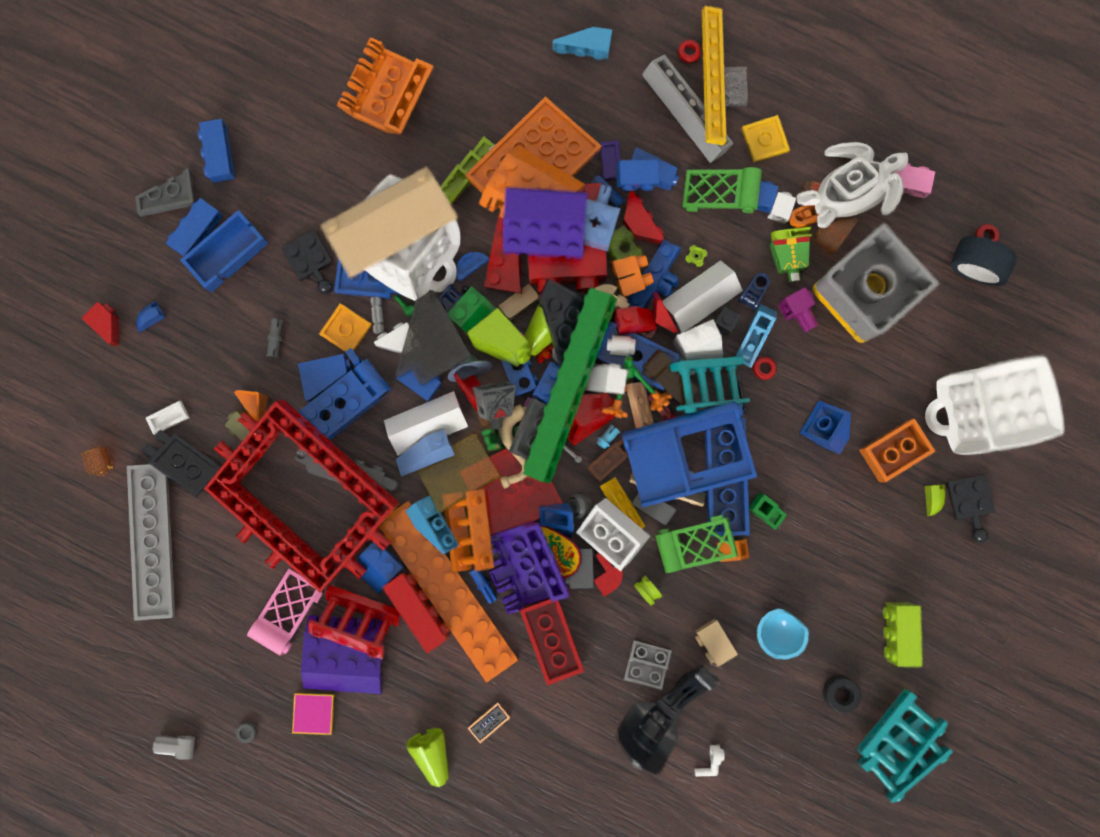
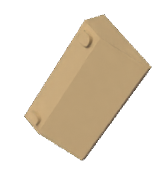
M425 167L346 212L328 220L321 227L351 278L458 217L429 169Z

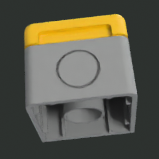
M883 224L813 285L812 291L857 342L864 343L884 333L939 283L893 232Z

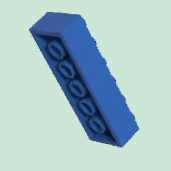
M741 418L742 426L746 436V420L745 418ZM730 423L704 430L705 470L742 460L743 456L733 424ZM748 480L706 491L707 522H711V517L723 515L724 518L728 517L733 536L750 535ZM724 523L717 524L714 532L723 536L726 532Z

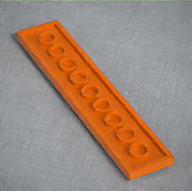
M407 501L388 516L380 526V529L386 538L392 541L391 545L408 570L414 575L420 587L424 590L487 683L519 659L459 572H452L451 561L446 553L440 552L414 527L405 512L412 506L410 501Z

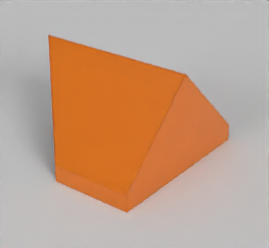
M236 390L234 393L253 419L259 422L266 413L269 396L259 392Z

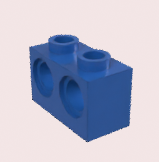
M530 359L523 364L522 369L519 371L514 370L511 364L501 361L509 382L515 385L516 398L535 391L536 385L539 382L535 373L531 375L529 367H532ZM522 379H528L530 385L528 388H521L519 382Z

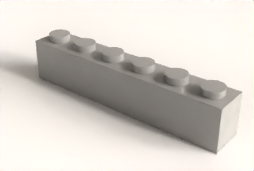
M665 55L651 61L642 74L645 80L710 163L723 156L734 144L726 134L727 142L724 145L705 143V107Z

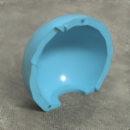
M784 609L768 612L761 619L757 627V638L761 648L768 655L776 659L797 657L804 651L808 643L809 631L806 625Z

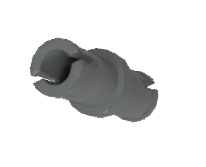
M271 319L270 334L267 335V340L269 341L266 357L279 358L280 342L283 339L281 337L283 320Z

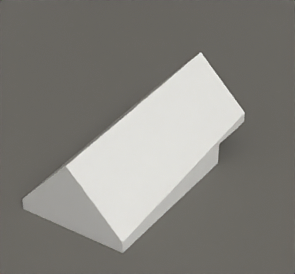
M720 260L662 302L674 324L681 333H684L743 290L735 272Z
M454 391L384 420L388 438L398 456L402 455L427 435L444 429L449 436L468 427Z

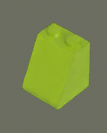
M498 308L467 332L476 350L516 367L520 364H525L532 355L528 341Z

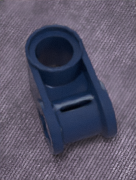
M765 273L756 274L741 294L738 302H744L755 311L770 284L769 276ZM757 278L764 280V287L757 286Z
M453 284L448 285L432 305V313L438 320L447 319V313L464 295L460 294ZM443 306L446 308V311L443 314H437L436 309Z

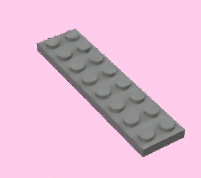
M150 464L127 466L134 621L174 618L175 601L168 477Z

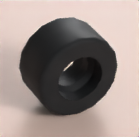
M842 675L833 676L828 679L822 692L827 705L840 713H849L859 706L862 697L857 683ZM839 687H846L849 691L848 698L842 702L838 701L835 698V691Z

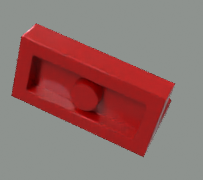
M455 373L453 376L459 389L474 409L478 411L473 387L481 386L482 384L474 374L462 381L458 374Z

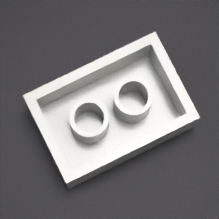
M606 498L594 507L576 532L620 571L632 561L650 537Z

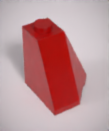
M608 393L582 396L567 437L573 446L580 443L615 417V414L602 412L603 408L611 407L614 404V399H611Z

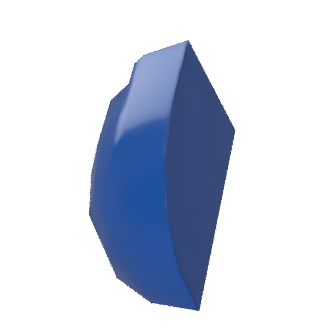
M156 301L147 305L139 312L136 319V327L139 333L165 318Z

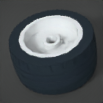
M967 236L962 238L951 261V268L956 273L974 282L991 286H1003L1011 276L1016 264L1017 255L1010 248L997 241L983 237Z

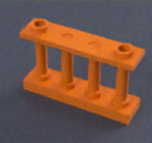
M484 489L466 491V498L463 497V493L443 495L446 523L460 545L450 551L452 572L473 569L472 564H475V571L494 568ZM465 506H467L469 517L467 518L465 513ZM467 525H470L471 537L468 536ZM470 545L473 547L474 556H471Z

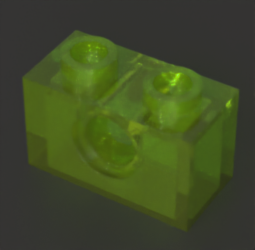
M625 226L615 230L612 235L608 250L614 261L633 255H644L641 248L635 246L633 242L634 236L630 229L626 230ZM627 245L630 251L624 253L619 247Z

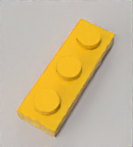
M616 477L600 486L604 495L614 506L641 529L645 527V524Z

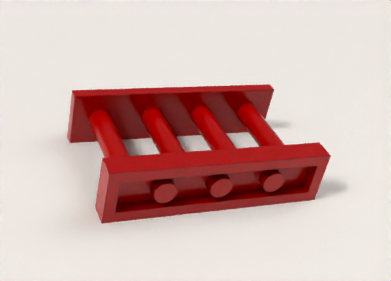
M329 585L326 589V601L329 603L319 622L309 621V633L317 638L323 637L364 652L372 658L378 657L383 659L384 646L381 643L389 626L399 625L401 621L399 611L388 605ZM340 605L347 609L337 629L326 626L335 606ZM359 612L365 616L355 636L344 632L353 613ZM376 618L383 621L374 641L362 639L371 620Z

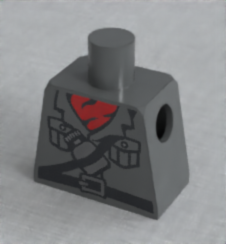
M504 381L473 387L479 416L485 420H490L491 429L502 428V418L510 417L513 414L515 385Z

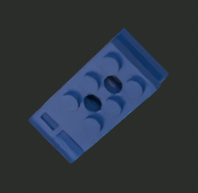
M609 322L596 359L607 364L621 365V369H623L625 357L627 356L610 355V351L607 350L608 339H612V335L618 336L616 324ZM636 333L620 335L635 339L634 353L641 352L643 355L642 360L638 362L633 360L635 368H637L648 384L664 391V388L653 378L651 380L642 373L644 370L642 365L657 349L667 355L672 364L677 363L681 355Z
M366 359L358 364L353 371H349L302 408L299 413L331 440L386 397L392 389L371 362ZM345 399L346 405L340 409L339 403ZM329 411L331 414L330 419L325 421L324 414Z

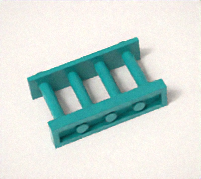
M743 356L688 360L670 364L671 372H679V375H682L686 405L676 407L677 411L685 410V414L697 412V409L715 407L736 401V404H741V407H743V403L750 402V398L740 399L735 370L737 366L744 364ZM722 368L728 371L732 400L724 399L720 373ZM706 369H710V372H713L717 398L715 402H709L705 376ZM692 370H695V374L698 376L702 403L694 404L689 375Z
M907 689L902 691L856 748L866 759L869 756H873L893 773L890 779L897 785L903 783L908 778L910 770L935 739L946 731L948 724L947 721L940 717L935 721L915 704L914 700L917 696ZM906 710H911L930 726L924 736L902 719V715ZM894 725H898L918 742L911 752L890 735V730ZM885 740L905 757L899 767L877 750V746L881 741Z
M913 713L905 720L922 736L927 732L923 728L925 722ZM899 726L890 733L892 737L911 752L914 746L909 742V734ZM885 740L881 741L877 746V750L899 767L902 762L894 754V748ZM934 741L930 746L934 753L926 760L921 757L917 762L919 766L911 773L909 772L908 778L903 783L896 786L879 767V761L873 756H869L867 759L863 756L857 763L866 772L873 770L889 790L885 796L894 803L902 800L905 793L937 765L946 762L953 751L945 745L939 747Z

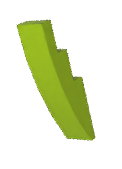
M486 137L480 140L473 151L470 150L460 165H456L440 186L450 205L471 184L465 178V174L489 152V148L494 146Z

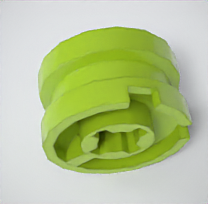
M644 575L641 578L642 581L636 582L633 586L652 606L657 598L660 599L662 597V594Z

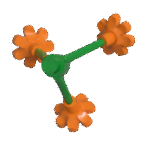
M630 356L625 357L623 370H627L624 392L627 391L626 385L630 383L629 378L636 376L654 398L651 401V410L657 409L658 412L662 411L663 405L667 406L670 404L668 400L672 398V395L667 391L659 393L657 390H654L641 376L637 368H635L633 358ZM618 394L613 406L603 408L602 412L615 414L618 418H627L628 413L620 409L623 394Z

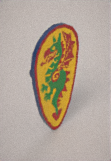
M540 525L562 577L573 576L579 571L582 564L580 548L566 535L553 528Z

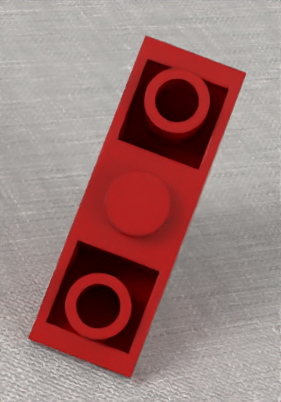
M631 191L623 220L624 226L633 239L661 244L664 239L663 230L660 226L656 227L652 221L654 217L649 210L646 211L643 207L642 198Z

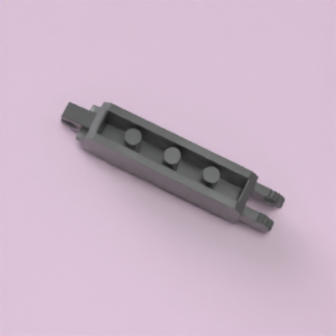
M297 450L295 460L306 465L308 473L339 482L333 476L330 477L328 475L329 472L319 463L316 464L308 453L304 450ZM358 459L354 460L361 469L384 489L390 491L398 489L399 482L387 477L388 473L383 472V467L373 465L370 468L365 466L366 462Z

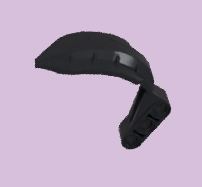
M704 664L685 673L667 695L654 703L636 702L624 716L617 729V739L626 755L637 768L653 775L661 773L668 757L678 742L676 721L682 708L699 695L711 690L719 680Z

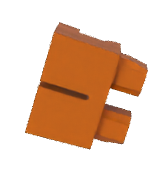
M633 255L610 262L615 278H621L616 280L620 295L623 297L646 289L645 286L654 282L651 272L641 275L639 269L648 265L646 255Z

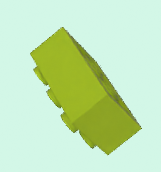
M886 602V607L883 608V617L886 619V627L883 629L887 644L884 647L885 658H887L888 662L898 667H922L921 606L909 602Z

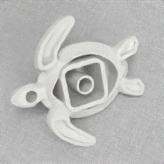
M852 142L833 145L825 150L826 156L846 157L853 160L829 173L822 181L818 192L810 190L797 195L798 204L804 206L815 205V210L818 214L817 224L821 228L828 227L835 218L854 216L870 210L883 200L881 212L883 215H889L900 202L904 190L903 180L896 172L906 168L908 154L895 153L879 163L873 161L874 151L866 144Z

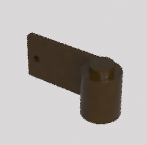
M657 349L642 365L644 369L642 373L651 380L653 378L683 406L686 404L682 375H679V372H671L670 364H672V361L661 350ZM691 382L692 394L694 396L699 388Z

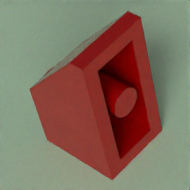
M97 302L82 319L108 344L117 346L119 344V317L114 314L115 309L108 303L104 305Z
M637 306L616 310L614 319L618 336L656 330L652 310Z

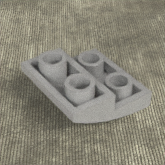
M633 641L623 680L662 690L671 650Z

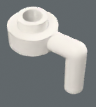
M710 745L711 768H695V776L718 775L719 765H721V761H724V750L720 749L719 745Z

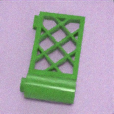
M754 167L738 170H687L683 207L686 208L687 212H698V208L742 209L744 213H753L754 210L758 209L762 170ZM692 175H700L702 180L693 186L691 184ZM713 175H718L721 179L712 187L707 180ZM731 175H738L737 182L732 186L725 181ZM706 182L710 189L702 196L697 189ZM724 182L729 189L720 196L716 189ZM714 191L719 198L713 203H708L705 199ZM696 192L700 198L695 203H689V197ZM733 192L736 195L735 203H726L724 198Z
M723 515L711 517V522L674 531H670L669 528L658 531V535H655L665 573L739 556L728 517L724 518ZM724 523L726 532L723 537L714 532L717 524ZM701 528L709 532L705 541L696 536ZM680 533H686L691 537L687 545L681 542ZM711 535L721 540L717 548L707 543ZM693 539L703 544L699 552L690 548ZM723 542L730 545L731 554L726 555L719 550ZM705 546L714 551L709 559L701 555ZM687 550L696 555L692 563L686 562L685 554Z

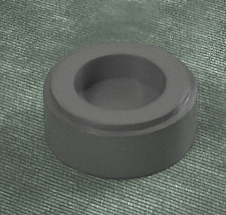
M250 722L241 724L236 730V737L242 743L251 742L257 735L255 725Z

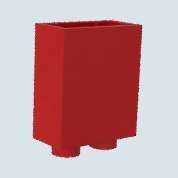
M602 183L585 184L581 192H587L588 200L596 201ZM594 222L592 227L596 228L598 223ZM583 244L582 260L574 259V257L567 259V256H559V258H554V256H528L530 286H538V293L541 292L546 279H550L558 284H576V291L589 292L590 288L595 289L598 287L600 282H606L607 264L606 251Z

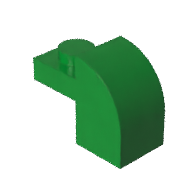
M758 492L749 505V511L774 530H777L787 516L785 512L778 508L779 505Z

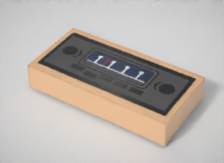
M497 702L473 722L468 729L478 742L481 743L510 719V716Z

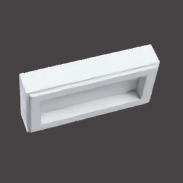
M178 401L146 417V420L153 435H155L159 430L165 431L190 417L183 402Z

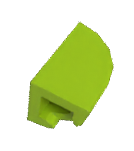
M945 485L925 486L927 517L935 515L942 510L946 499Z

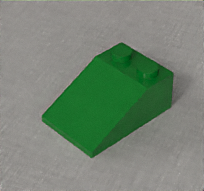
M471 286L447 313V317L468 335L467 332L497 308Z

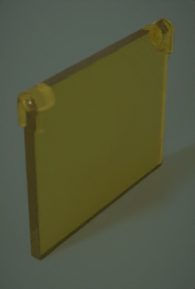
M475 433L452 446L455 453L454 456L416 471L439 513L466 498V491L479 490L500 477Z

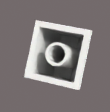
M710 320L677 335L673 341L677 353L681 355V361L723 358L722 337L714 320ZM692 370L689 375L694 374L695 370Z

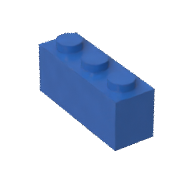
M222 119L200 122L198 137L203 145L201 155L205 159L206 166L203 167L205 176L213 183L235 179L226 123Z
M200 198L192 204L188 215L180 220L178 228L168 236L166 244L182 256H185L211 234L224 215Z

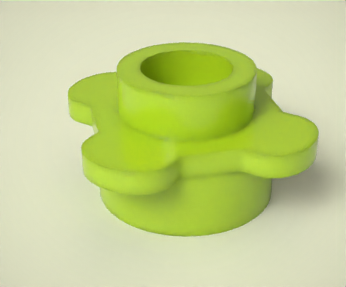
M692 245L689 255L685 258L686 262H692L697 267H701L704 257L707 256V251Z

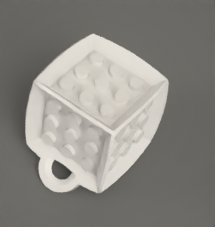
M388 175L371 192L366 200L402 181V179ZM456 219L365 270L386 286L414 301H419L429 290L443 292L448 285L454 283L456 278V266L452 260L460 246V231ZM444 265L446 268L445 278L440 282L434 281V275Z
M1045 356L1016 359L984 368L943 376L937 380L938 399L932 401L925 412V420L930 430L938 435L947 436L949 445L956 454L971 455L991 450L1024 446L1051 439L1064 433L1059 393L1052 370ZM943 407L946 408L949 425L946 426L941 425L936 419L937 411Z

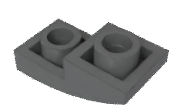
M639 493L632 502L634 506L666 526L677 511L676 508L667 502L642 508Z

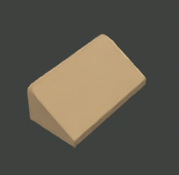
M528 284L522 288V294L515 293L501 303L499 308L508 320L511 321L539 300V295Z

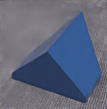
M569 503L540 506V525L553 528L571 539L574 523L573 511Z

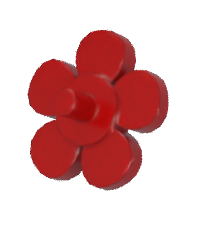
M548 345L536 356L537 361L542 363L545 359H550L554 346Z

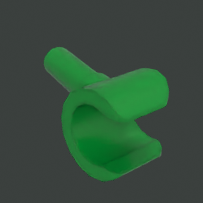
M399 295L394 297L408 317L417 314L413 304L407 306Z

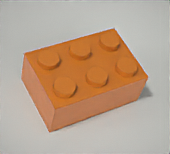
M915 418L906 420L859 449L879 482L889 481L936 452Z

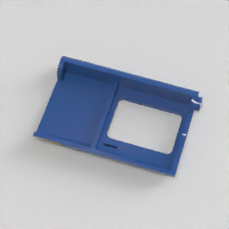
M736 401L621 432L642 508L757 477L740 418L741 415H744L741 404H736ZM733 424L743 456L742 460L702 472L690 473L681 438L718 426Z

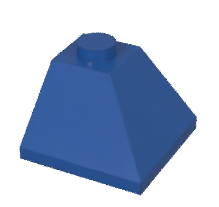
M818 401L800 434L825 449L841 454L850 438L851 413Z

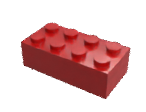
M407 571L382 588L425 652L429 653L449 638L451 630L445 621L441 622L438 617L440 614L434 605L430 606L427 601L429 599L423 589L420 590L416 585L418 581L412 573L409 574Z
M547 598L522 607L520 612L546 684L550 685L584 672L559 600L552 602L551 598Z

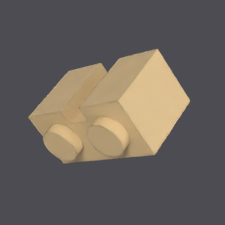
M716 619L695 630L697 633L695 639L700 647L705 646L708 652L705 655L711 664L715 663L719 667L738 655Z

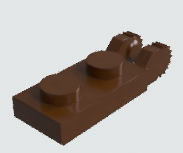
M623 438L619 442H615L587 467L599 482L628 457L627 451L624 452L619 447L624 443Z

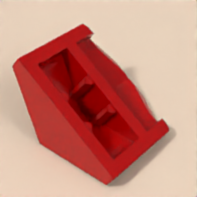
M653 293L655 323L673 333L678 332L658 293Z

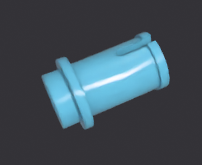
M610 424L601 437L598 436L596 443L603 449L609 448V444L620 431L616 427L614 429V426Z

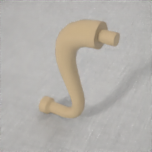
M521 404L513 407L512 416L502 418V428L498 429L502 443L508 450L514 439L512 434L513 426L522 420L527 406L522 407ZM515 454L513 455L520 462L522 470L516 475L500 478L504 489L527 477L523 474L526 460Z

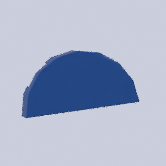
M469 252L463 255L456 267V275L459 281L462 282L486 264L490 258L479 252Z

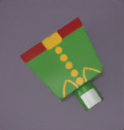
M809 236L774 240L770 244L779 274L788 273L789 283L801 281L799 271H804L809 266Z

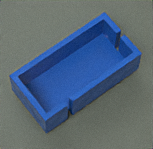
M238 210L180 259V261L199 283L212 293L225 282L223 280L224 277L227 279L231 277L269 243L247 217Z

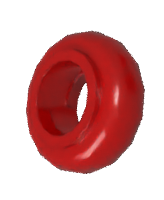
M686 40L679 46L678 55L682 61L693 63L699 59L701 47L696 41ZM692 48L695 54L687 55L684 50Z
M985 224L977 229L976 237H983V232L988 231L992 236L991 240L998 242L999 231L995 226Z
M760 357L755 361L753 372L759 379L768 380L776 374V363L770 357ZM762 363H767L770 366L768 374L760 371Z

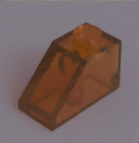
M851 218L833 221L826 228L819 227L814 234L817 236L814 243L830 254L835 253L858 222V219Z

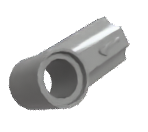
M158 735L153 743L154 754L172 755L177 759L183 760L192 759L195 737Z

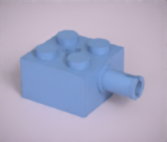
M600 185L596 201L587 199L583 244L608 252L620 209L607 205L612 188L607 186L606 193L604 194L606 185ZM594 222L598 223L596 228L592 227Z

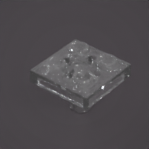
M724 67L725 95L727 97L730 96L729 99L725 97V107L747 106V67Z

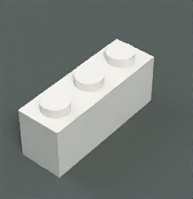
M594 364L585 390L597 393L624 394L627 370L621 369V365Z

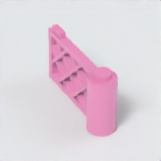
M288 569L260 616L251 626L247 636L280 656L283 653L287 654L292 647L290 643L292 637L314 602L318 603L323 593L315 590L312 597L305 598L302 587L313 586L301 575ZM291 574L297 578L299 586L288 589L287 579ZM299 588L302 599L291 602L289 591ZM286 592L288 603L278 605L276 597L279 593ZM303 602V612L294 615L292 604ZM289 605L291 616L281 619L279 607ZM276 609L278 620L270 622L264 618L268 610ZM292 618L294 627L289 633L283 629L282 621Z

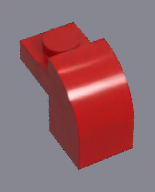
M598 552L595 555L606 571L593 580L605 597L620 585L623 571L618 570L614 565L612 566Z

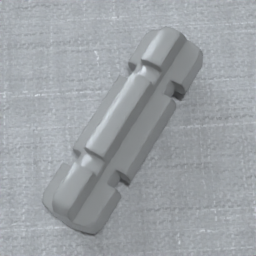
M377 296L371 297L373 332L375 334L384 333V325H382L384 323L383 311L380 306L382 305V300Z

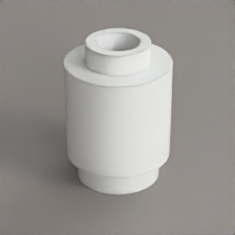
M612 335V339L607 341V350L610 351V355H634L635 339L627 336Z

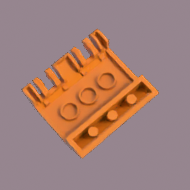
M369 38L366 44L368 48L365 47L363 52L374 61L371 64L366 59L359 58V64H356L350 77L351 81L347 83V86L355 91L357 96L355 98L350 93L343 91L342 97L344 98L339 99L337 106L352 117L386 133L402 134L434 66L418 58L413 62L385 49L382 42Z
M517 146L507 153L487 183L479 205L486 209L489 207V210L494 212L499 202H504L499 214L501 218H504L506 187L581 192L585 184L521 146Z

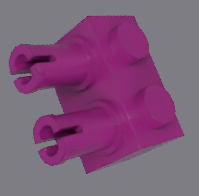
M806 287L786 297L778 304L786 321L792 318L797 319L804 333L819 325L811 311L812 306L815 305V298L810 290L807 291Z

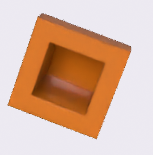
M747 539L734 540L738 557L721 560L720 562L749 558ZM723 542L719 550L726 555L731 554L730 545Z

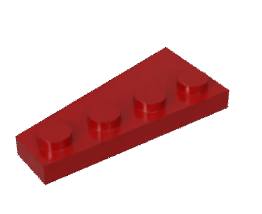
M498 215L484 287L486 289L522 294L520 255H515V253L513 255L504 254V218Z

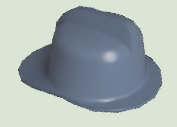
M461 354L450 360L451 372L448 374V380L456 382L453 375L457 373L463 381L473 374L475 376L485 374L493 367L488 361H478L472 354Z

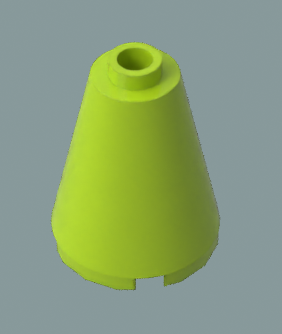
M540 303L524 335V338L528 341L531 354L534 356L552 342Z
M432 728L426 730L427 734L421 736V733H417L406 742V747L428 782L432 786L441 787L449 779L445 736L442 729Z

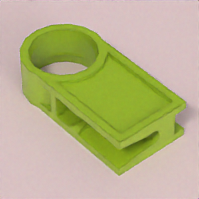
M811 227L774 231L771 233V240L807 236L810 238L812 235L808 234Z

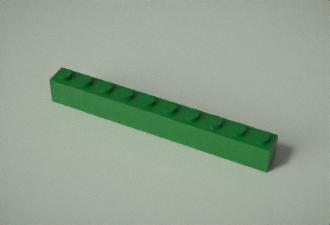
M590 288L589 292L585 295L583 309L577 317V326L571 334L569 348L564 353L562 367L557 372L558 378L551 389L549 403L544 408V417L537 427V436L531 444L529 458L524 463L523 474L545 483H551L618 299L609 293Z

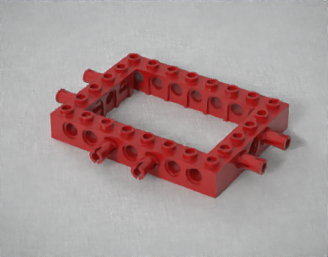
M284 399L274 402L259 422L253 419L247 412H244L237 421L246 427L250 433L235 451L223 440L217 444L214 450L227 461L204 488L245 525L237 533L236 538L242 537L240 542L246 543L254 533L273 550L271 555L264 561L266 565L269 562L271 563L268 566L269 568L274 569L283 559L319 593L326 589L345 568L360 579L367 569L354 559L355 555L370 539L382 551L391 544L392 541L379 531V527L400 503ZM282 431L286 437H290L300 446L299 449L301 451L304 450L314 459L316 464L319 463L327 470L330 477L333 476L344 486L345 490L348 489L359 499V503H363L369 508L359 517L354 526L347 531L348 534L335 545L330 554L324 559L240 484Z

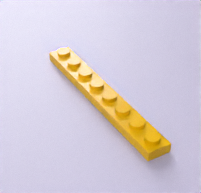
M704 6L702 9L705 143L724 145L727 140L722 9Z

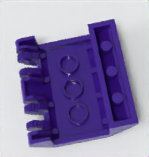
M506 187L503 223L504 254L513 255L515 253V255H520V253H527L528 256H554V258L567 256V259L574 257V259L582 260L587 192Z
M527 522L490 536L492 554L497 552L499 556L493 560L494 568L489 570L495 586H499L497 588L498 593L505 592L510 588L514 590L513 593L501 599L503 604H505L504 607L508 614L518 612L524 605L547 598H551L553 602L570 596L539 523Z
M309 615L304 631L301 665L304 689L381 694L383 674H381L382 659L378 657L372 658L356 649L323 637L317 638L309 633V621L319 622L318 615ZM332 616L329 627L337 629L342 617H339L337 624V617ZM351 618L344 632L355 636L363 618H359L358 622L356 618ZM372 619L368 631L365 632L362 639L373 642L383 621L378 620L376 625V620Z

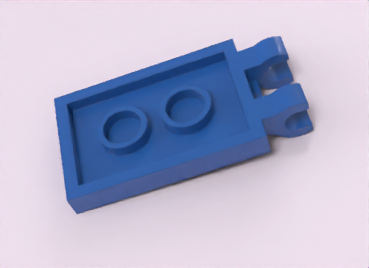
M338 257L335 293L367 297L377 296L391 299L392 293L402 295L380 282L366 270L350 278Z

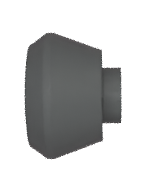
M573 493L568 499L575 518L581 519L591 511L592 500L587 495Z

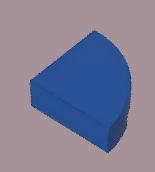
M350 348L345 352L355 366L362 362L353 349Z

